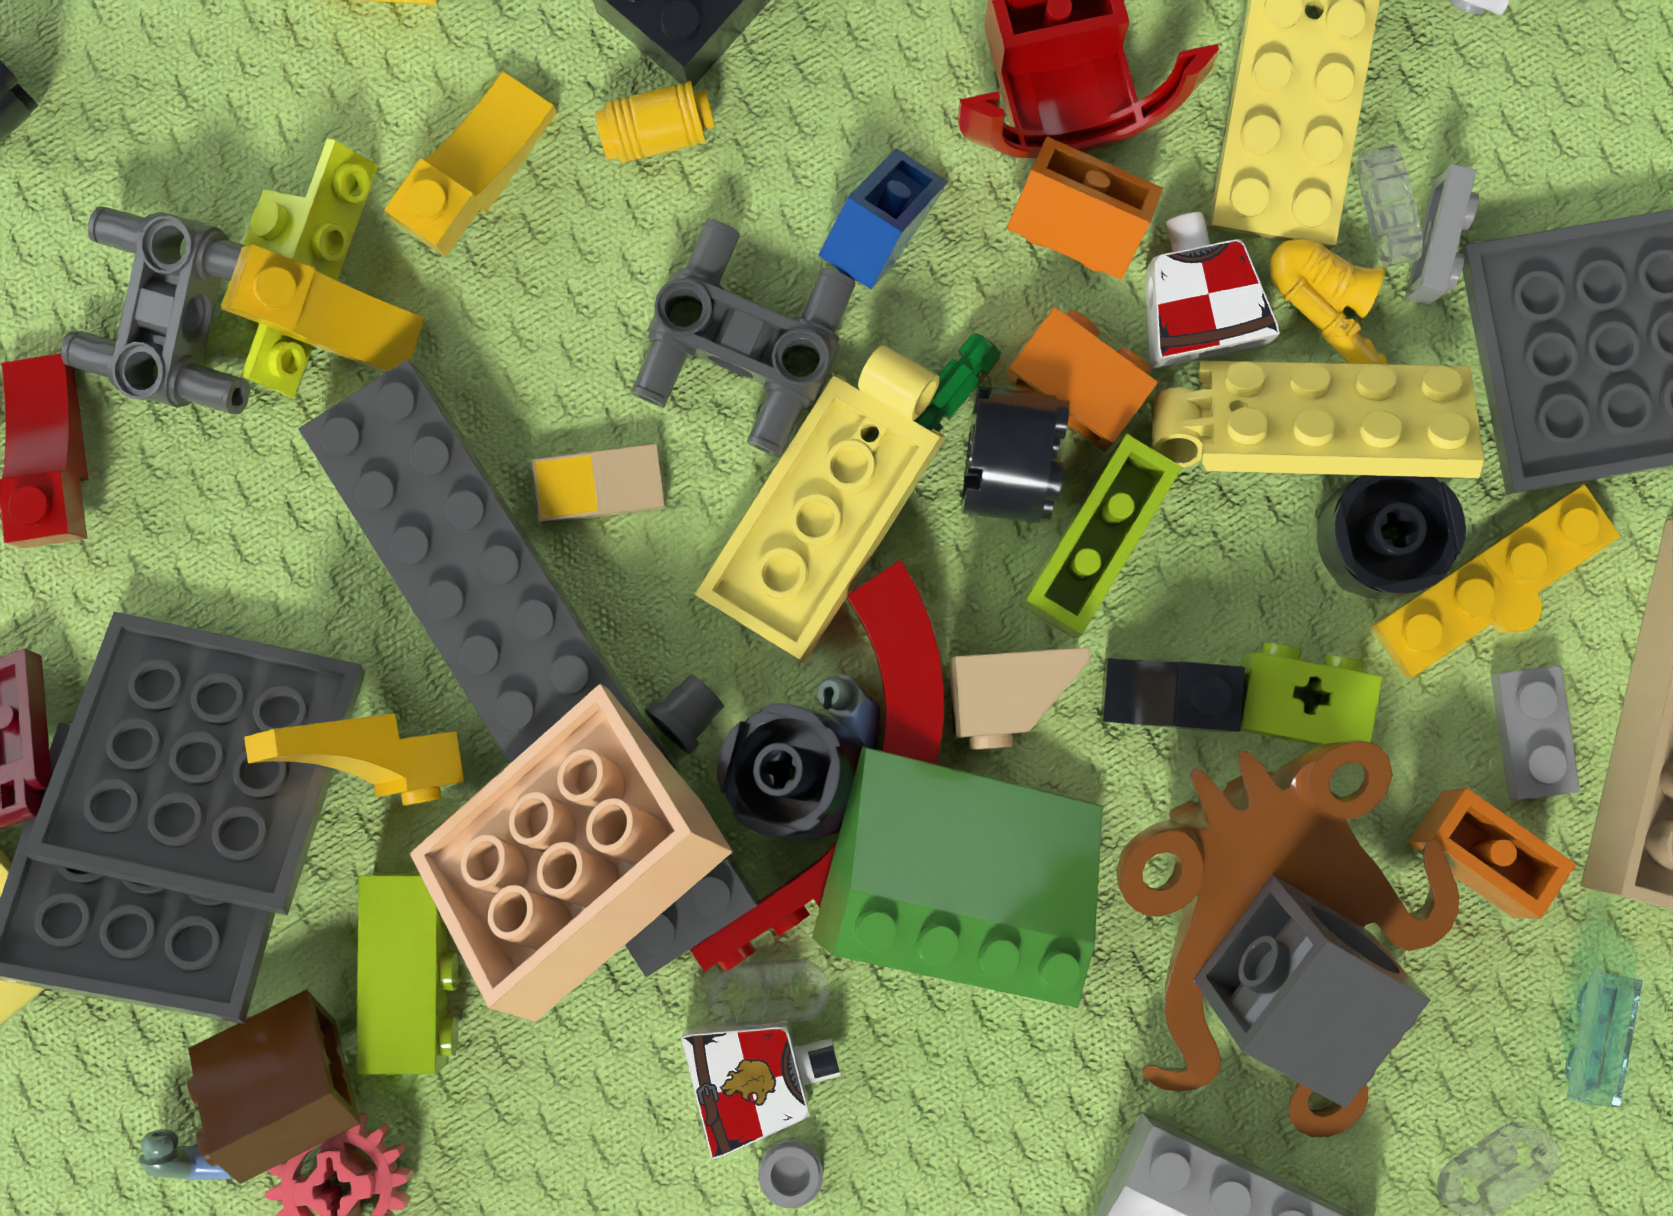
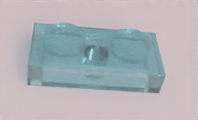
M1590 969L1588 982L1581 988L1577 1000V1012L1581 1021L1576 1046L1571 1049L1566 1060L1565 1075L1569 1082L1567 1099L1594 1106L1620 1107L1643 980Z

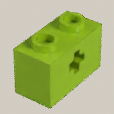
M1263 643L1261 652L1254 651L1242 654L1240 666L1245 667L1240 731L1315 746L1351 740L1371 743L1383 676L1363 673L1364 661L1342 656L1326 655L1324 665L1300 660L1301 649L1274 643ZM1307 686L1308 692L1318 695L1317 705L1304 708L1303 701L1293 698L1294 688Z

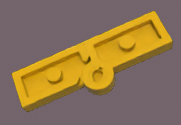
M1583 484L1560 497L1446 574L1438 583L1424 589L1370 627L1404 677L1412 678L1489 625L1503 633H1518L1532 628L1539 621L1542 614V601L1538 592L1621 536L1586 485Z

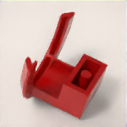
M988 0L984 28L1010 126L1004 123L1005 113L1004 109L999 107V91L960 99L958 125L962 135L972 143L1013 157L1037 159L1046 137H1050L1081 152L1099 149L1130 138L1154 126L1177 110L1209 75L1220 50L1218 43L1180 51L1174 68L1166 81L1151 94L1138 101L1123 48L1130 23L1124 0Z

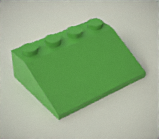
M862 746L812 938L836 957L1078 1008L1095 946L1103 806Z

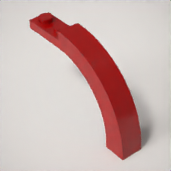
M899 560L849 593L846 600L866 631L875 653L882 679L885 702V728L881 751L937 764L944 721V686L940 656L931 621L921 596L902 561ZM837 842L821 858L800 874L762 898L756 907L692 947L690 951L705 972L717 963L724 972L730 970L756 952L751 940L771 927L778 936L784 934L810 915L804 905L813 899L820 908Z

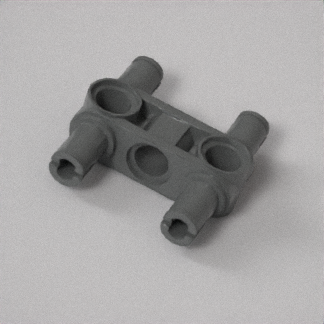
M97 207L91 214L88 222L90 240L135 254L117 341L83 331H71L64 339L61 356L63 363L108 377L117 390H120L122 394L131 399L152 400L175 408L195 403L229 414L237 415L242 413L250 397L249 381L204 367L202 364L221 279L231 281L241 248L247 245L229 241L227 235L221 229L207 223L185 219L164 212H157L142 217L108 207ZM185 238L186 250L181 258L180 245ZM157 363L158 377L155 382L153 377V368Z
M708 218L686 267L678 268L677 272H673L669 282L662 287L656 296L655 314L647 329L649 333L647 338L652 344L630 392L648 403L664 408L686 358L693 359L694 356L764 385L763 388L768 393L747 439V443L767 454L781 457L802 408H809L811 404L815 403L820 390L828 380L830 367L840 346L838 343L840 338L835 332L856 283L853 279L840 272L823 268L801 318L795 317L793 319L729 293L719 283L739 240L740 233L722 222ZM681 301H694L703 308L700 318L691 326H676L669 321L670 311L674 305ZM799 349L809 350L816 355L819 365L808 376H793L783 366L785 359L790 353Z

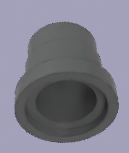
M690 674L660 703L653 700L644 711L650 720L684 752L691 754L699 746L696 738L712 723L715 716L724 708V704L707 685L696 676Z

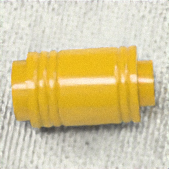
M691 81L685 84L680 83L677 86L671 85L631 95L630 97H623L615 101H606L605 109L595 111L597 128L606 159L610 161L619 158L621 164L635 161L636 159L640 160L644 157L649 158L697 146L698 144H706L704 131L715 128L707 91L694 93Z

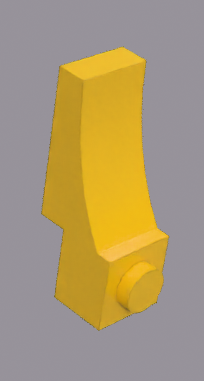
M502 71L487 93L458 128L425 160L419 159L386 205L384 211L394 223L446 258L481 209L487 213L557 114L554 105Z
M254 244L241 248L221 307L222 310L279 330L280 334L383 372H388L407 359L411 362L425 317L336 281L316 271V268Z
M395 713L277 728L244 737L248 763L284 761L310 763L335 768L374 784L376 797L401 793L403 806L442 799L441 786L465 782L457 731L399 739Z

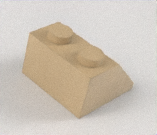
M1089 647L954 657L949 661L954 738L969 737V749L1013 747L1012 734L1029 732L1090 661Z

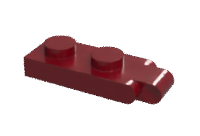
M26 648L0 657V827L2 828L37 816L42 804V789L48 787L52 777L42 656Z

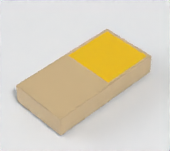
M657 443L531 459L538 521L541 524L666 508L659 446Z

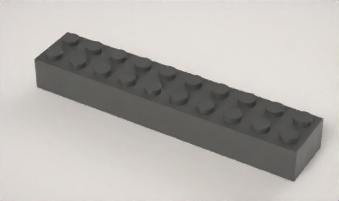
M408 359L298 428L509 763L513 762L594 688L602 684L611 691L677 771L429 381ZM730 854L625 946L644 976L648 977L756 907L760 899Z

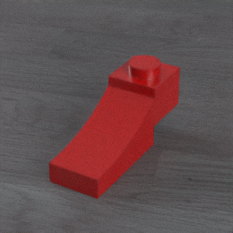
M61 353L1 362L6 421L4 468L2 479H0V513L4 543L21 548H31L88 539L80 481L89 480L74 367L63 363Z

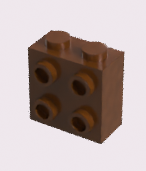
M307 989L246 1019L245 1024L238 1023L188 1048L193 1075L187 1079V1087L195 1106L199 1109L202 1128L196 1133L198 1147L210 1166L215 1167L219 1165L239 1184L361 1124L336 1020Z

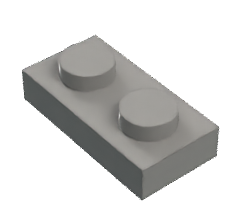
M1451 164L1433 181L1404 300L1429 306L1445 294L1447 289L1453 290L1456 287L1464 265V254L1457 252L1462 230H1468L1471 226L1479 203V194L1471 192L1477 170Z
M1562 666L1490 674L1509 800L1580 792Z

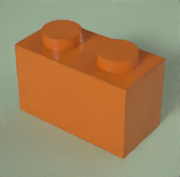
M1046 137L1006 229L1023 236L1034 245L1048 247L1080 261L1085 267L1093 271L1104 272L1122 280L1152 220L1163 187L1050 137Z
M1054 307L1011 364L1004 379L1020 391L1056 395V399L1068 400L1070 402L1068 426L1100 450L1106 452L1155 388L1158 381L1148 375L1151 367L1136 353L1124 347L1115 351L1097 338L1100 331L1088 318L1074 310H1069L1065 314Z
M1467 787L1441 791L1407 843L1423 855L1426 842L1436 839L1443 847L1453 876L1512 918L1542 919L1577 865Z

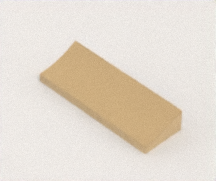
M1666 520L1581 887L1673 910V520Z

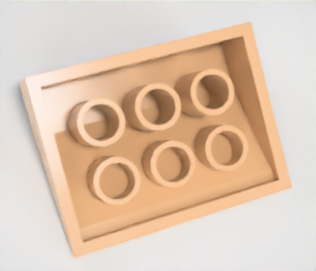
M599 684L409 854L488 1008L536 1022L733 851L702 801L611 691L602 684Z

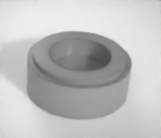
M783 1139L774 1143L766 1150L760 1162L758 1172L760 1188L764 1195L777 1206L798 1208L806 1205L815 1198L822 1185L823 1165L819 1154L810 1144L799 1139Z

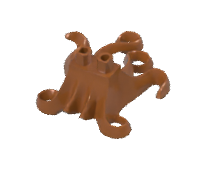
M1361 740L1325 744L1289 761L1275 773L1272 771L1267 772L1257 758L1248 751H1242L1238 754L1242 775L1227 782L1223 793L1202 769H1193L1190 776L1201 804L1189 800L1171 809L1169 812L1170 820L1155 823L1141 831L1122 850L1116 873L1117 885L1125 901L1134 910L1146 916L1162 917L1181 909L1177 936L1165 982V1016L1170 1033L1181 1051L1187 1066L1183 1068L1164 1067L1154 1064L1146 1066L1143 1069V1076L1153 1085L1175 1092L1196 1090L1211 1083L1219 1073L1221 1056L1205 1020L1202 1004L1203 994L1193 979L1272 875L1363 928L1368 924L1376 923L1397 947L1408 951L1430 947L1451 930L1458 915L1459 892L1442 845L1436 839L1428 840L1425 844L1423 863L1428 879L1429 891L1424 905L1416 911L1409 913L1379 866L1361 847L1348 825V818H1360L1365 815L1387 794L1393 773L1388 754L1377 744ZM1355 762L1361 764L1365 779L1358 790L1342 798L1330 791L1329 781L1335 770L1347 763ZM1166 852L1174 854L1176 863L1173 873L1166 883L1158 888L1148 887L1143 881L1142 873L1147 861L1157 854ZM1297 1082L1290 1096L1289 1114L1291 1122L1296 1129L1310 1137H1330L1350 1128L1362 1116L1368 1103V1086L1366 1084L1361 1088L1347 1108L1333 1102L1321 1110H1311L1308 1099L1313 1090Z

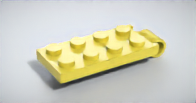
M1248 0L1210 213L1209 229L1280 241L1303 238L1320 242L1327 249L1336 246L1380 0ZM1305 7H1314L1319 13L1318 19L1309 18L1305 13Z
M885 345L879 346L868 359L859 378V389L851 385L849 380L841 375H833L695 595L805 664L946 439L940 432L934 429L929 430L915 422L932 401L939 385V376ZM868 431H879L878 438L875 441H864Z
M1200 361L1199 380L1202 383V390L1192 391L1182 387L1169 388L1160 392L1152 403L1153 450L1183 468L1192 466L1202 459V464L1205 466L1206 471L1480 478L1484 463L1470 366Z

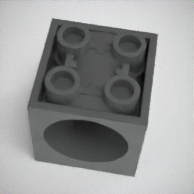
M1274 875L1270 877L1193 979L1243 1053L1347 1108L1361 1088L1372 1079L1376 1069L1405 1032L1413 1027L1420 1013L1431 1001L1370 931Z

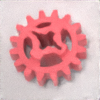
M359 1112L361 1124L319 1144L321 1151L317 1154L318 1166L315 1170H310L306 1174H300L306 1157L315 1147L267 1170L273 1175L280 1177L281 1182L265 1192L266 1199L282 1200L284 1208L275 1216H316L307 1205L320 1216H359L362 1213V1199L371 1198L374 1194H380L377 1206L370 1216H395L390 1210H403L410 1203L411 1196L398 1190V1186L406 1183L413 1176V1169L397 1168L395 1162L406 1150L404 1143L388 1148L383 1141L390 1127L385 1123L375 1131L370 1132L366 1130L367 1113ZM356 1147L360 1148L367 1155H369V1157L373 1160L374 1163H371L359 1152H357ZM336 1172L340 1182H350L352 1189L344 1196L341 1186H330L329 1178Z

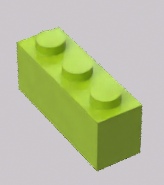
M1126 434L1109 456L1021 602L1020 607L1073 639L1082 635L1183 467Z
M372 872L358 876L356 1075L436 1074L448 1064V1056H455L457 1052L458 1021L456 1017H448V991H455L457 988L459 976L458 954L456 951H449V930L419 872Z

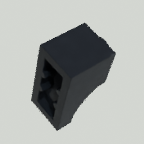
M1107 658L1104 663L1100 722L1224 733L1240 732L1245 667L1183 661L1163 662Z

